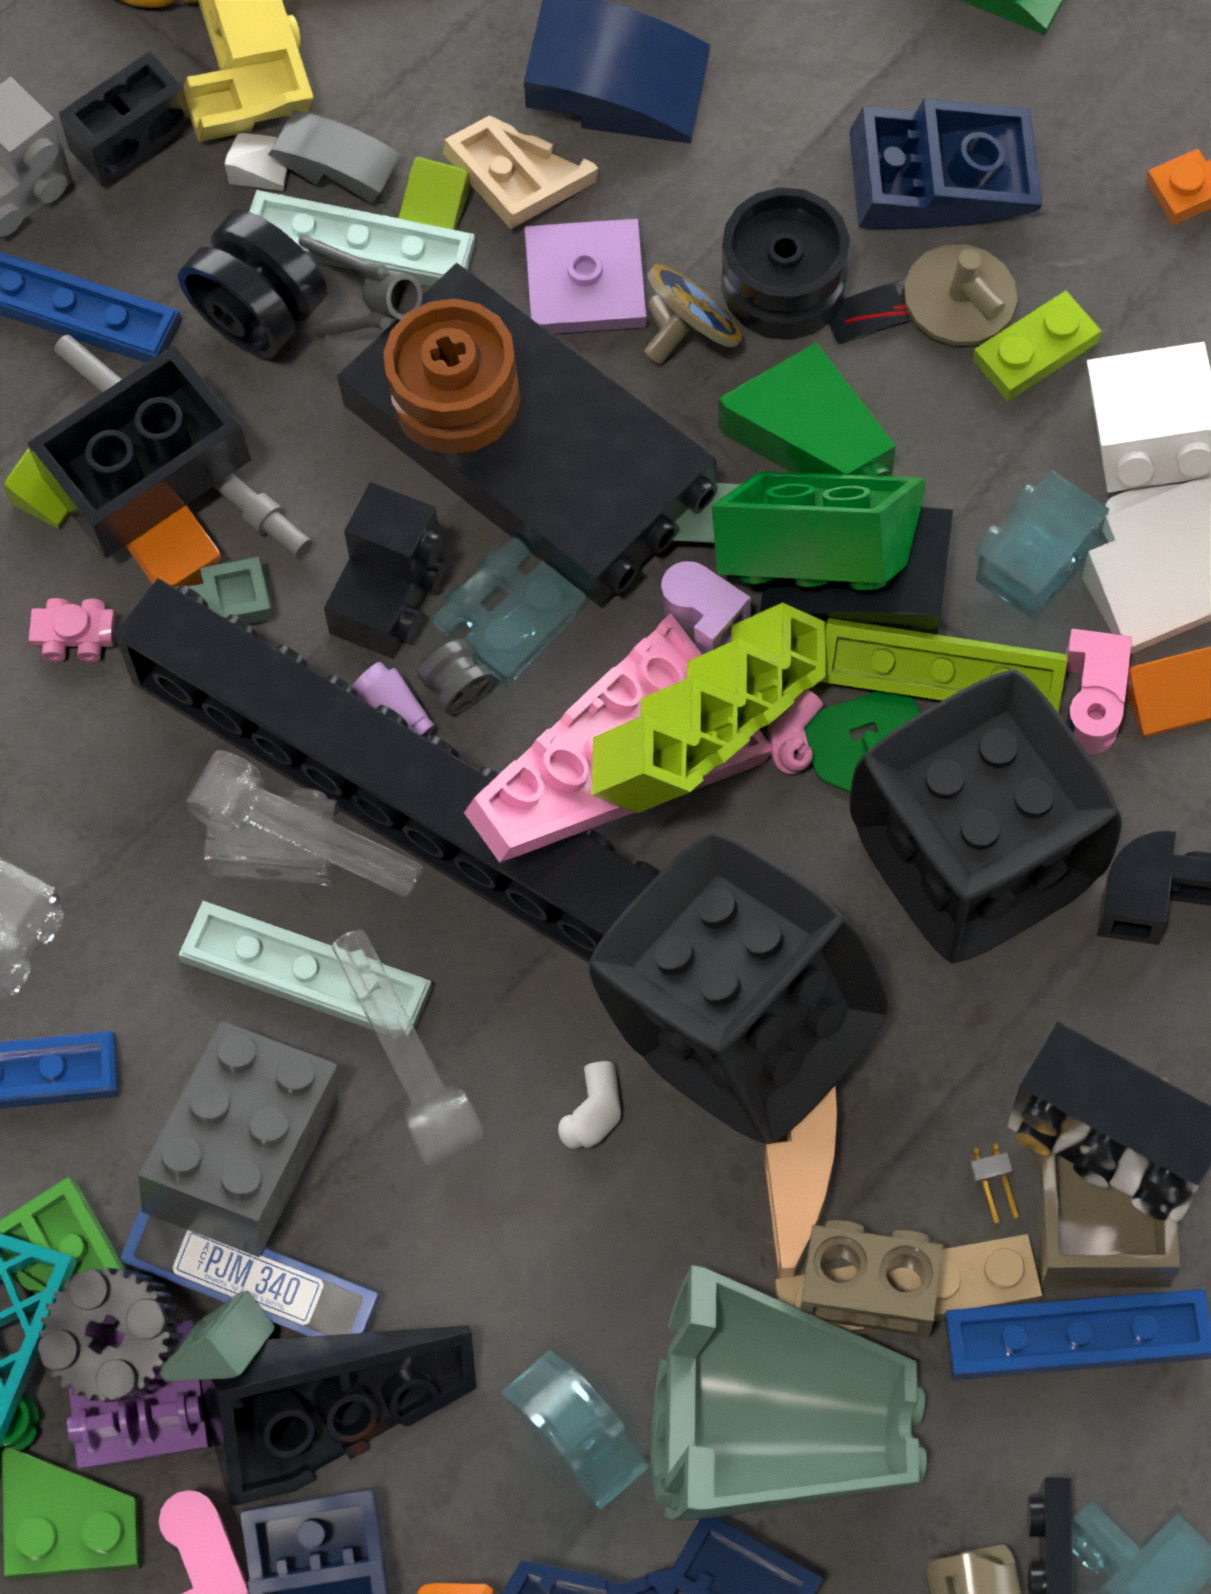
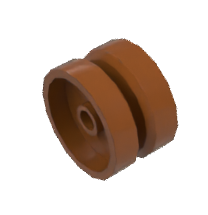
M459 299L428 302L407 313L391 330L383 352L385 373L391 393L395 419L407 437L427 450L446 454L477 451L498 440L514 422L521 401L512 335L498 315L478 303Z

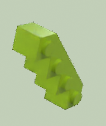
M781 603L732 625L731 642L687 661L686 679L641 698L640 717L593 737L591 795L640 813L691 792L704 781L703 777L714 767L725 763L750 741L749 738L755 732L772 723L795 703L794 699L803 691L814 687L826 676L825 621Z

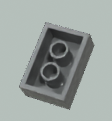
M221 1021L138 1175L142 1213L260 1257L338 1103V1064Z

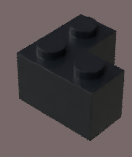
M369 482L344 530L349 560L324 606L329 634L394 659L402 642L410 643L418 631L422 619V609L419 608L427 592L435 593L444 579L447 570V560L443 559L441 548L444 535L442 532H439L435 506Z

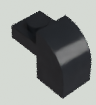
M1176 831L1151 832L1128 843L1118 853L1111 865L1101 898L1097 936L1159 945L1167 924L1169 900L1211 906V853L1193 851L1185 855L1174 854Z

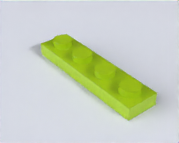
M828 618L825 631L826 676L819 682L943 701L982 679L1000 672L1016 669L1037 686L1059 713L1068 654Z

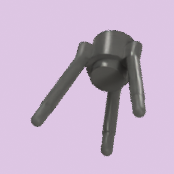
M307 236L299 238L298 243L300 246L367 276L362 287V299L370 310L369 315L316 326L313 330L315 336L336 335L372 327L385 330L389 327L392 319L401 320L407 313L420 307L424 290L415 276L408 273L390 271L385 265L370 263Z

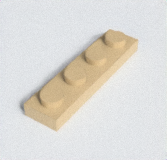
M1028 1234L942 1249L933 1322L945 1320L946 1310L1039 1303L1042 1298V1292ZM853 1265L823 1271L828 1279L840 1283L847 1282L857 1275ZM908 1268L894 1269L886 1276L889 1284L900 1292H912L922 1285L920 1277ZM805 1274L775 1279L777 1300L800 1310ZM831 1323L856 1335L883 1331Z

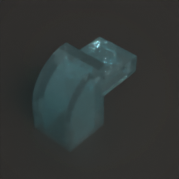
M548 1350L500 1392L534 1439L557 1457L587 1499L599 1510L603 1509L650 1467L623 1431L626 1427L609 1405L571 1365L551 1350Z
M1092 1500L1072 1519L1073 1552L1094 1573L1098 1574L1104 1569L1111 1577L1102 1586L1098 1594H1198L1211 1581V1546L1179 1513L1141 1549Z

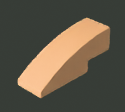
M835 1086L798 1125L786 1134L787 1142L766 1144L764 1165L779 1279L797 1275L809 1251L812 1225H819L823 1213L835 1152L837 1124Z

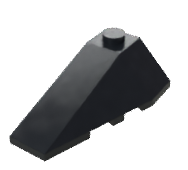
M468 1325L266 1340L239 1376L224 1379H201L205 1413L231 1507L296 1491L314 1481L315 1478L312 1473L345 1454L351 1460L369 1449L366 1444L369 1440L398 1424L407 1427L411 1426L477 1388L472 1331Z

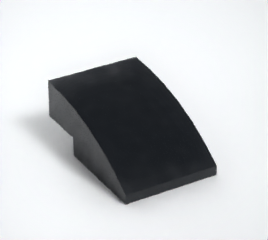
M921 507L908 563L888 580L885 586L872 590H858L852 588L850 582L830 581L821 586L803 587L796 585L795 580L792 578H775L764 583L760 613L784 603L825 621V631L828 618L938 635L953 509Z

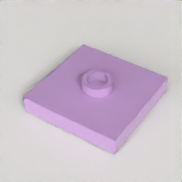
M638 219L525 226L531 319L551 334L646 327Z

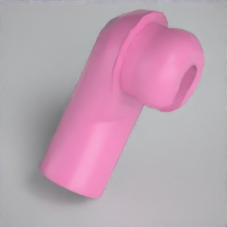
M809 689L794 699L795 703L767 727L768 742L772 748V761L777 768L787 774L801 772L812 761L813 753L808 745L805 727L821 709L823 702Z

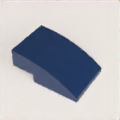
M542 0L524 79L526 108L580 115L581 128L691 144L710 53V45L660 19L603 0Z
M924 98L917 111L863 106L849 130L858 227L880 229L955 227L1017 217L1037 212L1042 206L1031 111L1029 108Z
M375 1487L248 1507L240 1512L250 1579L248 1581L249 1594H390Z

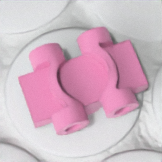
M61 598L49 599L46 603V609L32 608L28 641L30 646H42L41 657L47 661H63L65 659L66 646H77V658L79 660L97 662L101 658V647L114 646L115 610L105 609V603L98 599L83 600L82 607L70 604L69 601Z

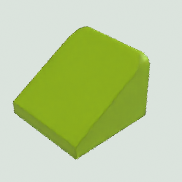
M416 157L411 167L399 219L456 230L470 195L468 172L462 168Z
M28 448L4 483L5 492L11 505L60 529L70 513L41 477Z

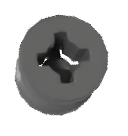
M463 639L453 640L437 649L425 660L418 672L419 679L425 687L435 689L439 693L440 706L449 715L460 714L477 704L486 696L495 681L494 675L486 666L475 663L473 660V649Z

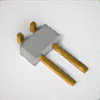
M996 1143L992 1146L994 1156L980 1159L979 1148L974 1149L973 1156L975 1160L971 1161L969 1165L974 1185H983L994 1224H998L1000 1221L988 1182L1000 1179L1005 1189L1013 1219L1019 1218L1007 1179L1012 1177L1013 1173L1011 1162L1007 1152L999 1153V1145Z

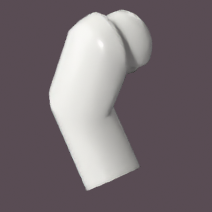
M594 1062L584 1067L588 1098L573 1111L572 1115L564 1116L558 1126L559 1137L565 1146L571 1149H577L581 1146L586 1148L593 1147L599 1144L618 1124L621 1117V1106L615 1063Z

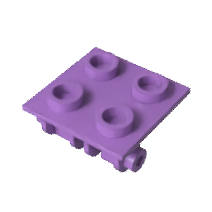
M192 1320L182 1321L183 1324L177 1327V1331L184 1334L183 1339L193 1328ZM120 1332L104 1334L103 1338L105 1339L106 1347L120 1346L124 1334ZM160 1379L158 1380L159 1387L157 1389H147V1395L134 1396V1400L120 1402L85 1400V1396H75L72 1394L73 1388H69L72 1417L67 1418V1429L70 1443H75L77 1469L81 1470L208 1448L200 1380L165 1381Z

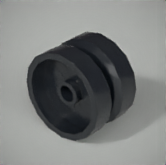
M784 187L758 192L735 208L724 228L721 290L728 310L743 326L763 336L790 339L814 333L833 319L844 301L850 236L843 216L826 199L805 189Z
M246 210L232 211L210 238L212 247H200L177 274L180 288L194 309L225 339L245 352L260 358H273L295 333L294 321H306L328 295L326 281L316 264L301 246L280 228L263 217Z

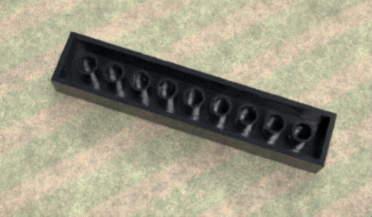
M157 578L114 633L134 686L587 963L590 962L595 949L609 928L660 873L657 868L647 862L638 860L633 864L616 854L611 842L591 829L499 863L464 814L472 800L499 773L485 766H481L479 770L460 760L458 752L443 739L433 735L425 739L410 730L406 720L393 709L385 705H378L375 709L357 698L358 694L354 688L343 679L329 674L326 678L307 668V662L293 649L282 644L274 648L259 639L254 628L243 619L232 614L224 618L209 609L206 600L188 586L179 585L176 589Z

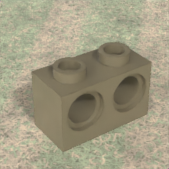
M831 1220L826 1222L825 1227L812 1225L800 1310L831 1323L923 1337L930 1336L935 1313L943 1244L929 1243L927 1235L910 1230L892 1231L890 1237L864 1233L865 1228L862 1225L850 1221ZM842 1258L852 1263L857 1271V1275L847 1282H834L824 1275L821 1267L830 1259ZM908 1268L920 1277L922 1285L912 1292H900L889 1284L886 1276L894 1269Z

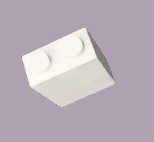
M1205 342L1087 360L1093 411L1107 493L1211 477V370Z

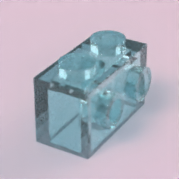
M1053 470L1045 476L1038 486L1030 483L1021 491L1011 508L1013 515L1002 528L993 525L982 537L975 551V554L979 556L976 581L1032 620L1036 618L1084 561L1088 551L1094 549L1104 537L1102 528L1105 516L1109 514L1108 507Z

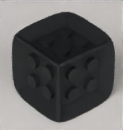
M1016 669L1000 672L982 679L899 726L877 742L858 761L852 778L849 810L866 852L924 938L950 963L961 962L987 952L1070 903L1106 872L1113 860L1120 838L1122 818L1112 792L1102 774L1046 696L1030 679Z
M709 833L698 839L665 867L609 928L599 942L589 962V974L593 987L614 1025L631 1048L641 1055L657 1074L687 1098L737 1132L765 1144H771L787 1134L820 1103L869 1047L888 1013V996L882 977L866 943L855 926L842 915L832 902L805 881L746 844L718 833Z

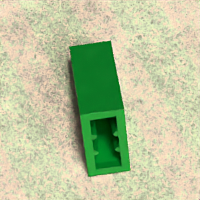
M817 342L719 398L718 427L722 433L789 472L891 476L893 474L896 445Z

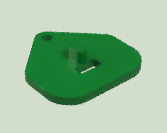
M875 691L818 711L806 725L805 733L808 745L813 753L811 764L819 780L850 794L853 773L858 761L882 738L920 714L914 700L909 695ZM874 725L877 733L867 730L863 733L862 738L853 741L851 732Z

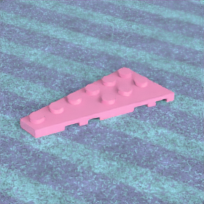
M671 613L660 622L655 631L647 638L644 637L621 663L611 668L575 702L551 729L548 728L517 761L514 760L472 800L464 814L499 863L634 813V811L591 795L593 737L640 717L641 698L686 679L687 661L702 655ZM758 730L749 738L750 741L731 758L707 773L703 777L704 781L693 790L764 764L772 752L770 743L761 731Z

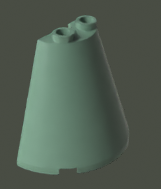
M691 1265L682 1282L668 1322L669 1330L678 1332L667 1348V1359L660 1358L652 1411V1483L657 1504L670 1506L665 1507L664 1517L670 1520L687 1522L906 1489L914 1486L919 1487L922 1484L926 1472L927 1455L925 1449L919 1447V1439L913 1438L911 1433V1426L917 1427L920 1424L925 1407L924 1390L917 1387L915 1360L705 1267Z

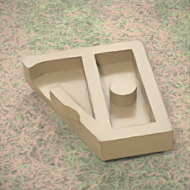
M487 116L444 139L443 155L453 166L468 172L469 184L510 229L596 183L599 169L593 162L583 159L580 166L556 156L552 154L553 144L534 135H523L516 131L514 126L492 116Z

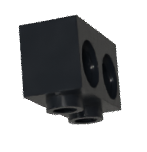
M150 51L58 112L69 151L102 187L192 126L183 86Z

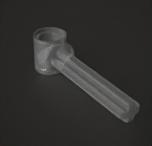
M216 750L213 752L184 804L185 809L194 818L213 829L231 833L235 828L241 830L249 823L402 896H409L415 890L422 875L423 867L419 862L263 790L264 779L261 772L247 760L227 751Z
M360 929L342 935L332 944V950L411 1103V1106L405 1111L406 1115L403 1118L426 1165L431 1167L486 1139L478 1117L461 1088L457 1089L456 1086L445 1088L367 934Z

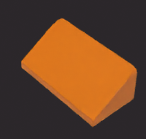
M187 505L126 545L152 584L157 578L173 587L203 584L200 568L217 565L220 560L219 550Z
M1211 646L1136 665L1128 669L1126 694L1142 739L1211 721Z

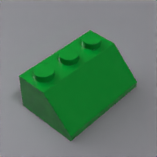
M759 471L711 505L717 574L739 575L741 582L750 584L765 583L775 578H792L795 580L796 585L803 587L821 586L830 581L850 582V586L858 590L881 588L908 563L925 493V478Z

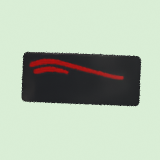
M906 279L881 285L845 298L833 319L828 322L836 342L842 345L873 331L911 320L905 309L903 287Z

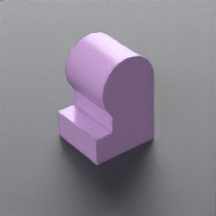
M683 561L674 564L665 572L662 578L661 592L665 616L667 617L671 613L683 629L694 630L695 645L702 655L731 642L732 625L751 617V597L699 563Z

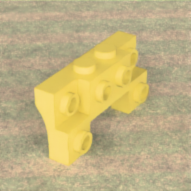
M198 0L220 67V71L187 77L183 87L198 142L251 132L255 122L289 116L294 110L308 112L314 97L298 51L300 47V32L295 17L293 15L287 16L282 0Z

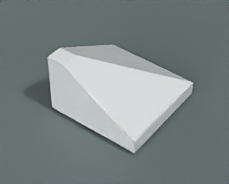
M238 133L225 160L229 184L284 191L289 168L268 155L278 137Z

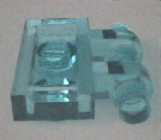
M512 537L500 550L491 549L480 561L481 569L463 587L456 585L444 597L445 605L432 617L436 627L447 635L461 622L469 626L473 631L464 640L473 649V660L480 665L486 666L507 687L587 606L586 595L544 561H541L527 576L516 569V566L529 554V551L515 537ZM499 585L509 594L490 613L480 603Z

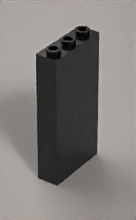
M456 262L422 295L420 306L433 301L459 299L481 304L500 317L512 335L521 401L514 422L498 440L477 451L446 454L427 450L407 437L394 416L383 355L390 332L400 321L398 319L337 375L343 404L357 417L600 606L613 592L616 594L621 593L632 583L637 575L639 566L653 552L656 554L661 553L671 544L678 532V525L674 522L688 509L695 514L701 513L713 501L718 490V486L715 484L717 483L716 458Z

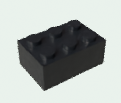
M175 345L27 442L43 480L106 559L251 461L240 424Z
M1057 1021L1018 1088L1007 1127L1016 1131V1138L1027 1148L1043 1155H1049L1052 1151L1073 1163L1074 1171L1089 1183L1102 1188H1106L1110 1184L1132 1196L1131 1201L1133 1205L1144 1214L1161 1221H1165L1169 1217L1181 1223L1211 1170V1106Z

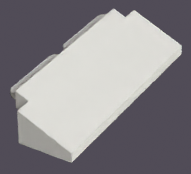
M1211 477L1135 488L1111 497L1105 506V520L1102 528L1109 543L1088 551L1082 579L1112 634L1132 636L1130 654L1211 621Z

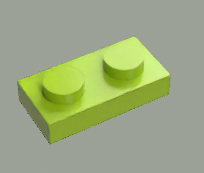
M1064 291L975 348L973 361L1004 398L1010 401L1098 344L1102 331L1067 291Z

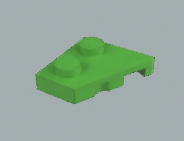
M70 1177L65 1178L0 1220V1234L72 1256L77 1263L71 1278L90 1269L103 1270L104 1268L125 1270L78 1183ZM2 1252L6 1262L17 1257L15 1255ZM35 1262L11 1275L15 1282L29 1291L38 1294L45 1290L54 1268Z
M2 1449L4 1576L8 1580L141 1569L139 1503L134 1497L16 1449Z

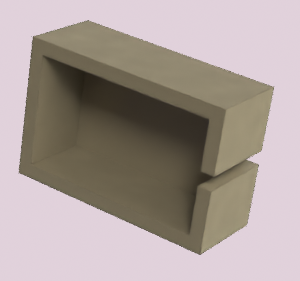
M1034 1151L1041 1288L1171 1286L1180 1268L1176 1221L1169 1217L1167 1220L1161 1221L1144 1214L1133 1205L1131 1201L1132 1196L1110 1184L1108 1187L1102 1188L1089 1183L1074 1171L1073 1163L1052 1151L1049 1155L1039 1154Z

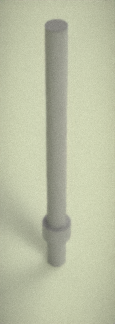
M64 335L56 343L55 353L101 392L122 380L71 335ZM233 473L213 486L243 512V521L260 535L269 534L297 559L302 558L310 550L313 541L283 516L284 509L266 493L257 494Z

